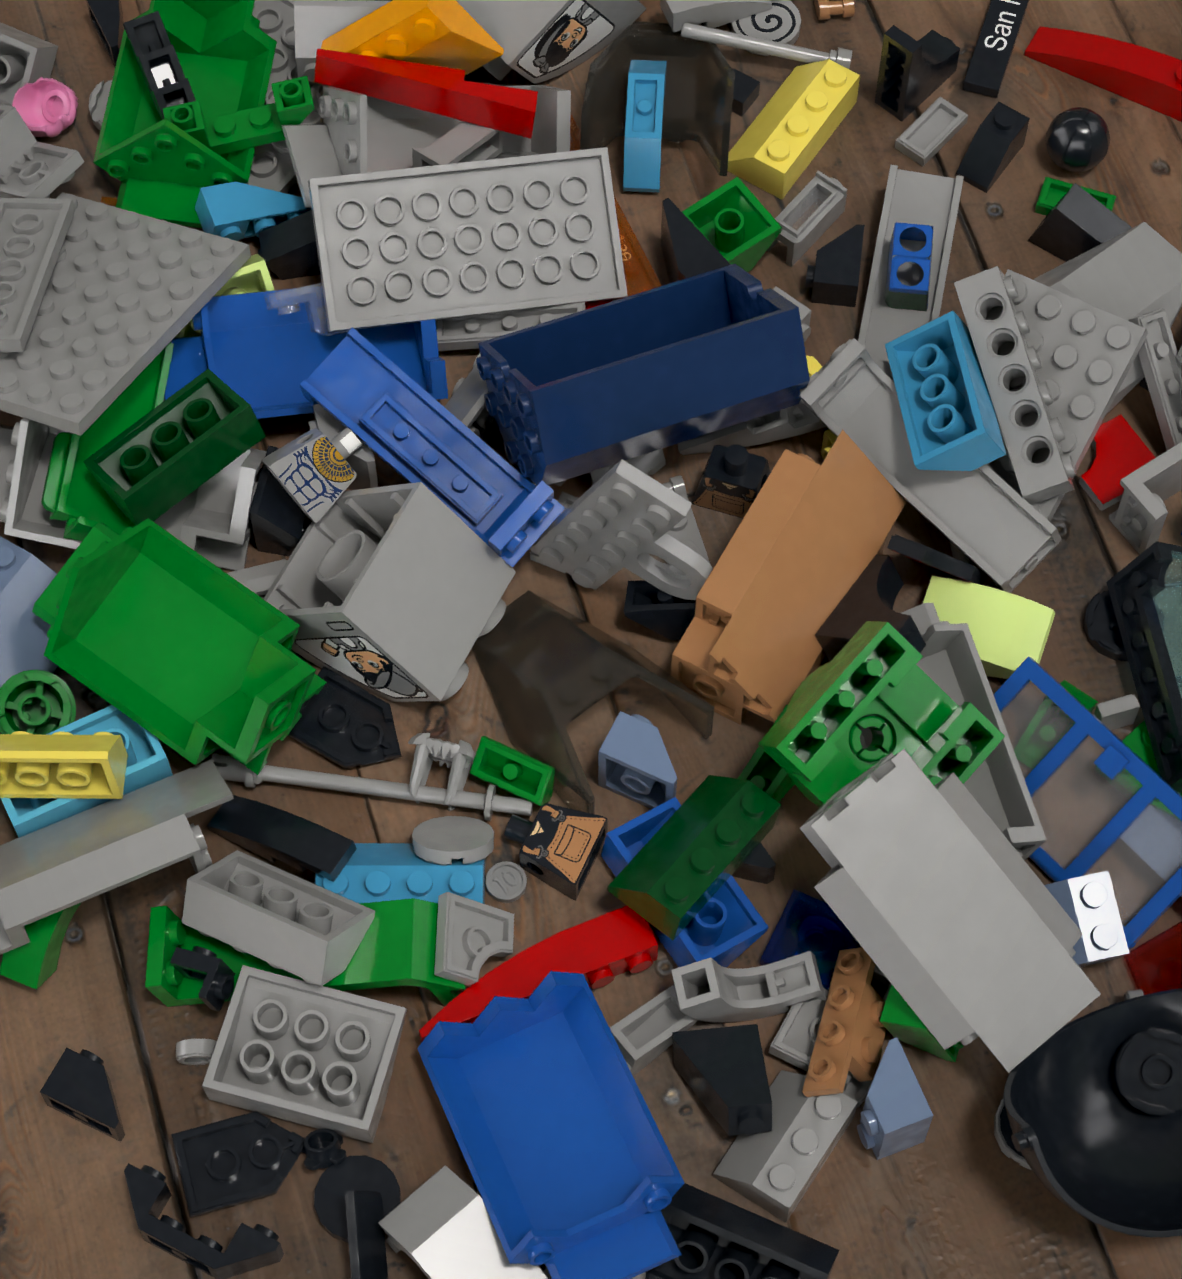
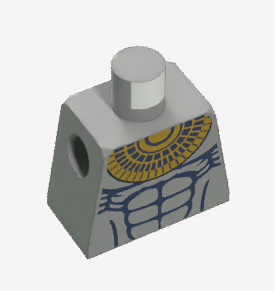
M348 427L331 441L323 432L315 428L267 455L261 461L305 515L314 523H317L355 480L357 474L345 459L360 448L362 443Z

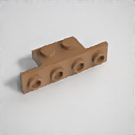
M862 947L839 950L802 1090L806 1097L843 1093L848 1071L859 1082L872 1081L876 1074L877 1065L882 1056V1045L886 1033V1028L880 1022L885 1001L871 986L876 964Z

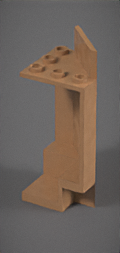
M843 429L821 465L815 463L811 457L802 453L796 454L787 449L782 453L696 596L695 617L672 653L670 691L740 725L748 711L775 723L785 706L789 704L800 684L820 667L826 654L815 634L875 555L883 554L886 537L906 504L903 497Z

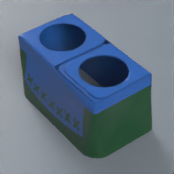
M897 222L894 224L888 250L884 296L885 303L889 307L927 311V291L929 300L934 226ZM900 239L924 241L926 244L921 250L911 252L902 247ZM914 262L922 268L924 276L919 284L906 286L898 280L897 270L903 263Z

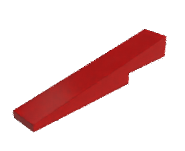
M317 48L314 80L316 83L365 94L369 97L514 135L532 138L538 91L464 81L465 70Z

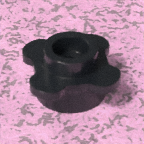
M326 1128L318 1129L308 1134L302 1149V1153L306 1154L307 1157L304 1160L305 1168L309 1170L325 1169L332 1164H340L345 1161L347 1154L345 1150L341 1149L343 1137L334 1130Z

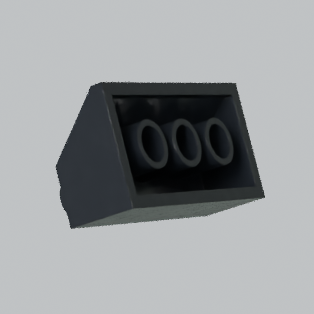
M685 1183L672 1197L671 1203L661 1210L682 1255L646 1271L645 1279H829L839 1250Z

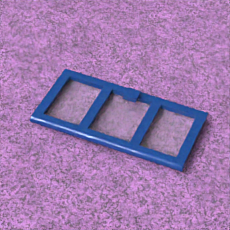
M1028 656L995 692L994 698L1047 839L1029 858L1054 882L1109 871L1125 938L1130 950L1182 895V796L1042 666Z

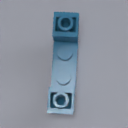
M631 60L625 122L623 191L660 193L661 143L667 61Z

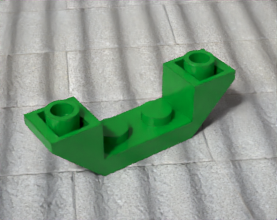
M308 76L272 83L275 103L204 118L199 100L163 108L164 119H167L220 155L285 140L281 125L301 124L315 107Z

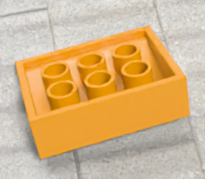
M392 0L322 41L321 49L462 69L465 70V75L503 55L504 49L456 0Z

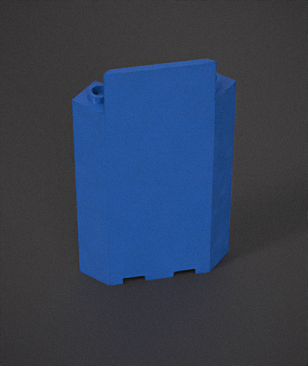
M322 286L213 296L192 318L193 329L200 330L201 336L173 338L171 343H174L164 395L165 400L209 369L251 405L257 419L314 413L313 404L303 396L300 383L314 372L346 337L348 331L329 333ZM435 319L422 320L418 323L357 330L436 400L448 399L445 360L439 357Z
M550 971L529 998L494 996L473 1023L438 1021L417 1050L510 1264H531L533 1266L545 1264L552 1279H631L682 1255L661 1210L671 1203L672 1197L685 1182L584 974Z

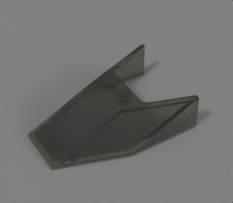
M634 21L590 64L581 112L580 150L604 148L614 138L625 136L628 73L631 60L667 61L662 138L676 143L686 140L698 142L719 176H727L735 82L734 71L716 44L682 37L681 30L673 33L669 23Z
M529 590L506 606L505 613L500 622L490 632L478 637L472 647L511 744L517 751L555 768L553 791L570 809L595 814V798L568 735L567 726L626 680L640 678L657 687L705 739L712 735L714 706L636 649Z

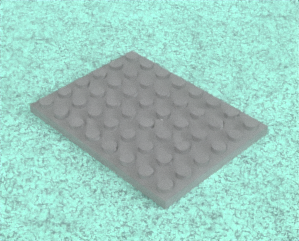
M62 192L56 199H72L75 212L24 351L0 352V410L81 436L251 257L249 244Z

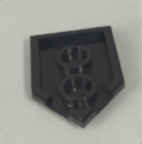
M323 667L318 676L327 683L318 695H313L302 704L299 711L302 717L288 736L345 769L402 757L390 704Z
M256 1111L172 1134L190 1217L276 1194L304 1148L305 1138L273 1123L271 1119Z

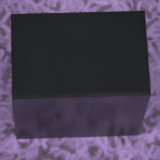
M732 68L716 88L715 103L742 117L759 96L760 82Z

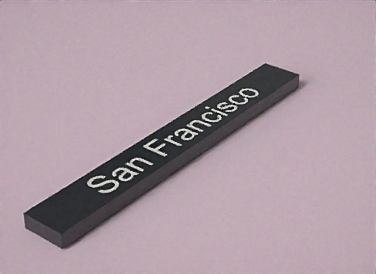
M991 0L964 80L963 90L994 98L998 97L1029 0Z

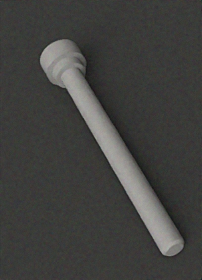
M686 22L683 23L681 30L682 37L804 63H814L830 59L849 69L852 58V50L839 47L837 51L830 49V52L827 53Z

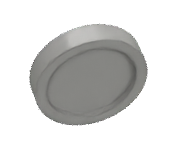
M508 861L497 863L489 869L486 875L487 892L496 901L503 903L514 902L526 891V874L516 863Z

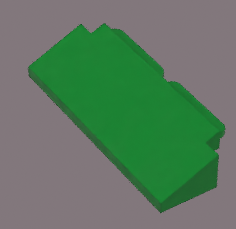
M170 342L81 436L70 432H61L54 438L41 502L43 507L51 512L49 519L67 521L63 538L83 541L93 526L100 522L119 535L127 527L136 526L119 510L83 461L164 401L174 343Z

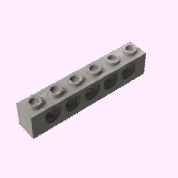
M996 266L954 282L1022 497L1032 505L1075 490L1071 478L1077 476L1076 468L1070 453L1063 455L1059 441L1065 440V435L1058 417L1051 418L1048 405L1054 403L1047 382L1040 383L1036 370L1042 368L1041 361L1035 346L1028 348L1024 334L1030 333V328L1023 310L1016 311L1013 299L1018 298L1019 295L1012 276L1005 277L1000 268ZM997 306L1003 307V312L999 318L986 320L990 309ZM1008 341L1015 342L1011 353L1005 356L998 355V349L1003 343ZM1026 377V383L1019 391H1009V385L1013 379ZM1030 412L1038 413L1035 424L1030 427L1020 426L1021 419L1025 414ZM1040 448L1050 449V454L1046 461L1039 464L1032 463V456L1035 451Z

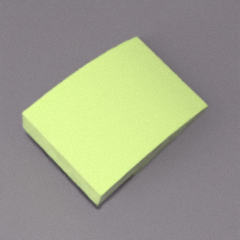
M938 576L931 577L923 603L934 604L940 622L948 621L950 624L967 623L986 676L1008 679L1028 656L1040 664L1055 617L1053 609L1024 597L972 582Z

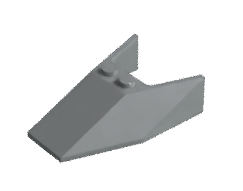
M1146 222L1033 279L1125 320L1165 308L1171 328L1182 307V253ZM1138 354L1108 412L1145 377Z

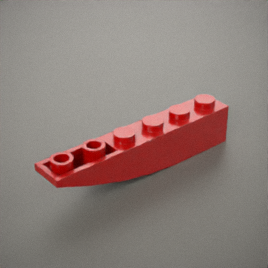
M624 906L560 931L521 951L486 973L478 982L469 986L419 1029L420 1042H423L438 1021L473 1023L494 996L529 998L550 971L584 974L588 985L593 989L608 985L614 980L615 976L627 971L639 973L648 969L658 957V943L648 921L630 907Z

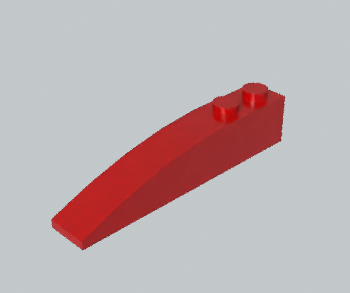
M1041 26L1025 50L1024 56L1182 122V60L1109 37Z

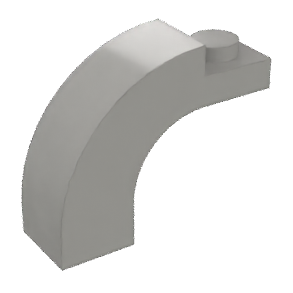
M811 951L752 968H726L710 957L671 970L680 1010L691 1018L707 1022H739L766 1018L789 1012L788 1006L825 995L816 958Z

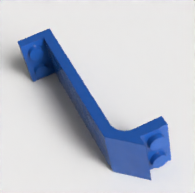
M353 327L314 372L300 383L302 394L313 405H321L343 426L348 427L359 440L409 483L422 482L511 567L515 566L566 509L554 499V490L543 480L536 486L526 479ZM384 391H387L503 494V498L477 526L359 422V418Z

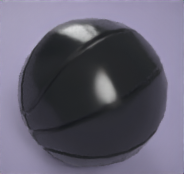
M1075 107L1063 111L1052 120L1047 130L1045 141L1048 154L1057 166L1066 171L1078 173L1094 168L1105 158L1110 146V134L1105 120L1098 113L1091 109Z

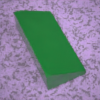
M486 736L481 737L470 774L539 806L551 800L555 776L554 767Z

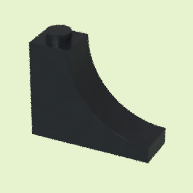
M893 25L884 33L875 103L900 121H903L956 72L960 48L951 39L943 37L933 29L916 41Z
M875 555L815 634L829 661L834 659L866 621L890 623L919 653L926 646L911 615L893 611L895 599L904 583L889 555Z

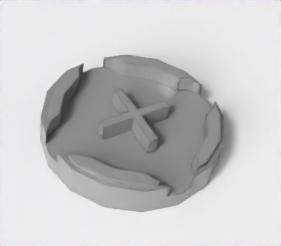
M466 816L438 817L424 821L414 828L412 844L415 854L427 862L439 865H452V859L463 858V864H472L485 859L493 852L494 830L489 824L480 819Z

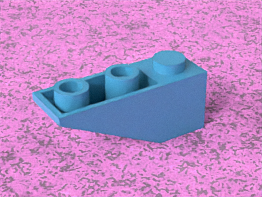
M236 181L200 188L195 205V210L204 232L235 241L248 237H259V232L312 210V208H305L302 197Z

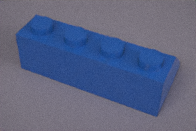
M676 797L606 834L601 857L615 877L679 809L681 804ZM732 875L674 941L649 923L651 929L678 967L710 957L719 965L728 967L769 928Z

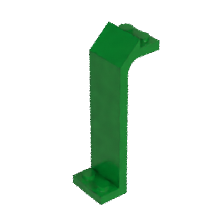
M415 898L360 903L365 907L375 910L374 920L346 970L323 985L340 991L393 986H418L432 991L444 1006L458 996L461 990H465L467 986L434 975L438 903ZM168 906L151 907L145 987L167 1007L205 1004L199 998L203 982L184 977L170 963L176 947L192 951L194 946H199L217 954V958L222 959L235 973L233 992L242 965L304 981L301 977L284 969L274 968L266 961L249 953L239 952L231 945L216 938L200 934L198 930L183 924L182 920ZM233 992L229 999L225 1000L224 1002L231 1001Z

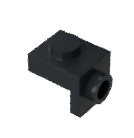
M194 946L192 951L176 947L170 963L184 977L203 982L199 998L210 1009L220 1011L224 1001L229 999L233 992L235 973L222 959L217 958V954L206 948Z

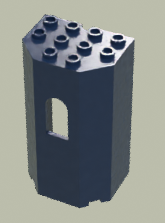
M736 264L480 342L478 345L481 357L476 359L479 374L484 381L486 380L488 393L484 394L485 405L490 416H494L504 439L507 458L511 464H516L520 468L525 478L529 477L536 485L542 480L547 485L561 482L616 464L621 459L628 460L797 405L801 400L799 390L807 388L810 381L799 307L771 288L763 290L760 280Z

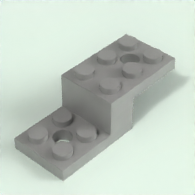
M0 104V198H50V194L60 184H64L74 177L75 171L85 161L77 150L37 142L16 108Z

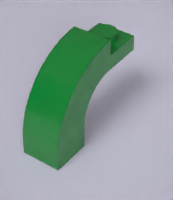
M81 903L25 925L30 943L3 953L0 975L37 990L57 970L66 930Z

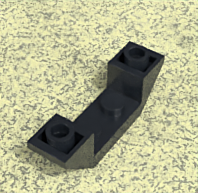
M129 1163L126 1166L124 1173L138 1229L144 1241L216 1279H227L278 1263L284 1256L281 1244L277 1241L279 1236L260 1224H256L253 1229L241 1223L227 1249L222 1253L223 1247L213 1239L200 1235L197 1240L184 1233L185 1227L177 1220L167 1215H162L159 1220L158 1217L172 1196L166 1182H164L166 1177L148 1165H143L141 1169Z

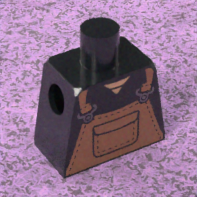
M714 445L701 475L692 504L744 518L770 475L768 460L762 456L748 453L747 449L741 445H731L729 447Z
M547 803L541 806L534 822L513 814L506 826L504 837L522 844L519 857L520 866L525 871L576 901L605 841L606 834L608 833V818Z

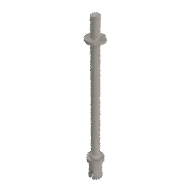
M214 753L211 758L224 780L245 782V787L255 788L256 784L268 781L445 805L447 789L420 785L417 796L412 798L409 784L269 765H265L257 775L231 756ZM489 784L486 794L457 790L452 802L449 804L450 806L484 810V819L487 821H491L493 811L532 816L533 803L526 799L495 795L496 785Z

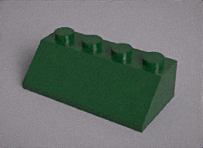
M207 369L83 462L119 510L135 525H138L147 518L155 521L266 436L251 405L212 371Z
M709 775L608 885L607 890L674 941L773 829L781 804L749 780Z

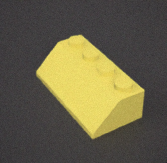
M830 59L796 66L726 155L720 167L782 200L856 104L860 75Z
M24 731L0 734V798L122 799L128 754L121 735H114L109 732H97L93 735H73L62 731L55 732L52 735H36Z

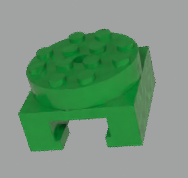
M866 621L832 661L816 669L800 684L793 694L785 714L762 738L758 745L791 776L793 782L804 796L820 808L835 792L887 755L892 753L895 756L903 749L906 750L933 785L953 772L964 784L1004 739L1005 735L971 702H964L959 706L916 664L923 656L890 623ZM868 727L872 732V741L867 748L863 749L860 742L862 733L860 729Z

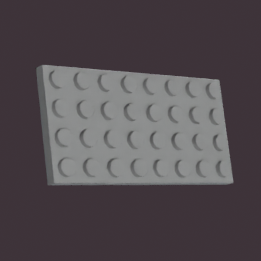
M607 147L320 177L308 180L329 333L349 331L352 327L358 330L418 323L422 320L430 319L444 320L628 297Z

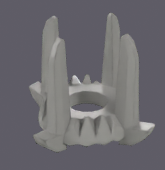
M418 733L408 742V744L416 745L409 782L410 794L412 798L417 796L419 786L426 785L433 760L435 762L439 761V766L446 763L447 768L451 767L444 802L445 805H449L456 791H463L476 754L471 744L466 741L460 740L459 744L430 738V733ZM448 806L449 811L456 808V806Z

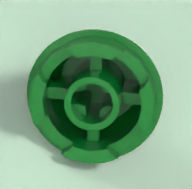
M44 670L23 671L9 678L0 688L1 734L24 731L36 735H46L75 721L76 703L69 686L53 673Z

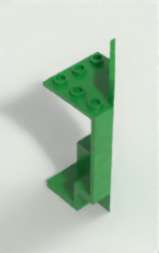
M151 0L149 10L136 18L159 11L185 78H188L196 101L199 100L204 118L264 105L277 41L259 29L260 20L252 15L255 0ZM124 29L93 163L105 170L110 176L121 181L115 207L181 226L202 228L195 210L200 188L235 181L247 183L255 147L218 155L167 119L161 121Z
M149 518L134 527H127L121 535L102 522L93 526L35 602L32 613L50 625L47 632L49 640L44 652L45 657L194 765H197L218 748H221L258 775L267 764L266 759L272 744L278 739L282 742L302 717V714L299 713L302 704L313 695H318L327 683L315 674V668L290 651L300 628L298 623Z

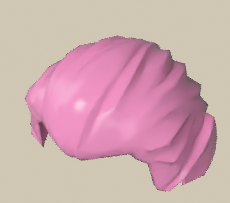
M41 77L36 82L26 83L23 87L19 88L15 93L12 106L16 108L33 136L56 137L75 120L78 98L70 87L53 78Z

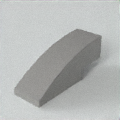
M660 0V7L674 33L682 30V25L685 22L695 25L703 23L705 27L716 28L772 9V3L770 0Z
M672 985L611 1026L610 1030L632 1075L635 1076L673 1044L672 1032L687 1031L698 1020L687 1016L680 1010L676 989Z

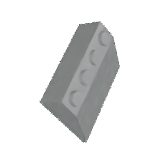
M242 965L202 1087L209 1100L256 1111L317 1129H331L339 1135L373 1144L386 1102L407 1009Z

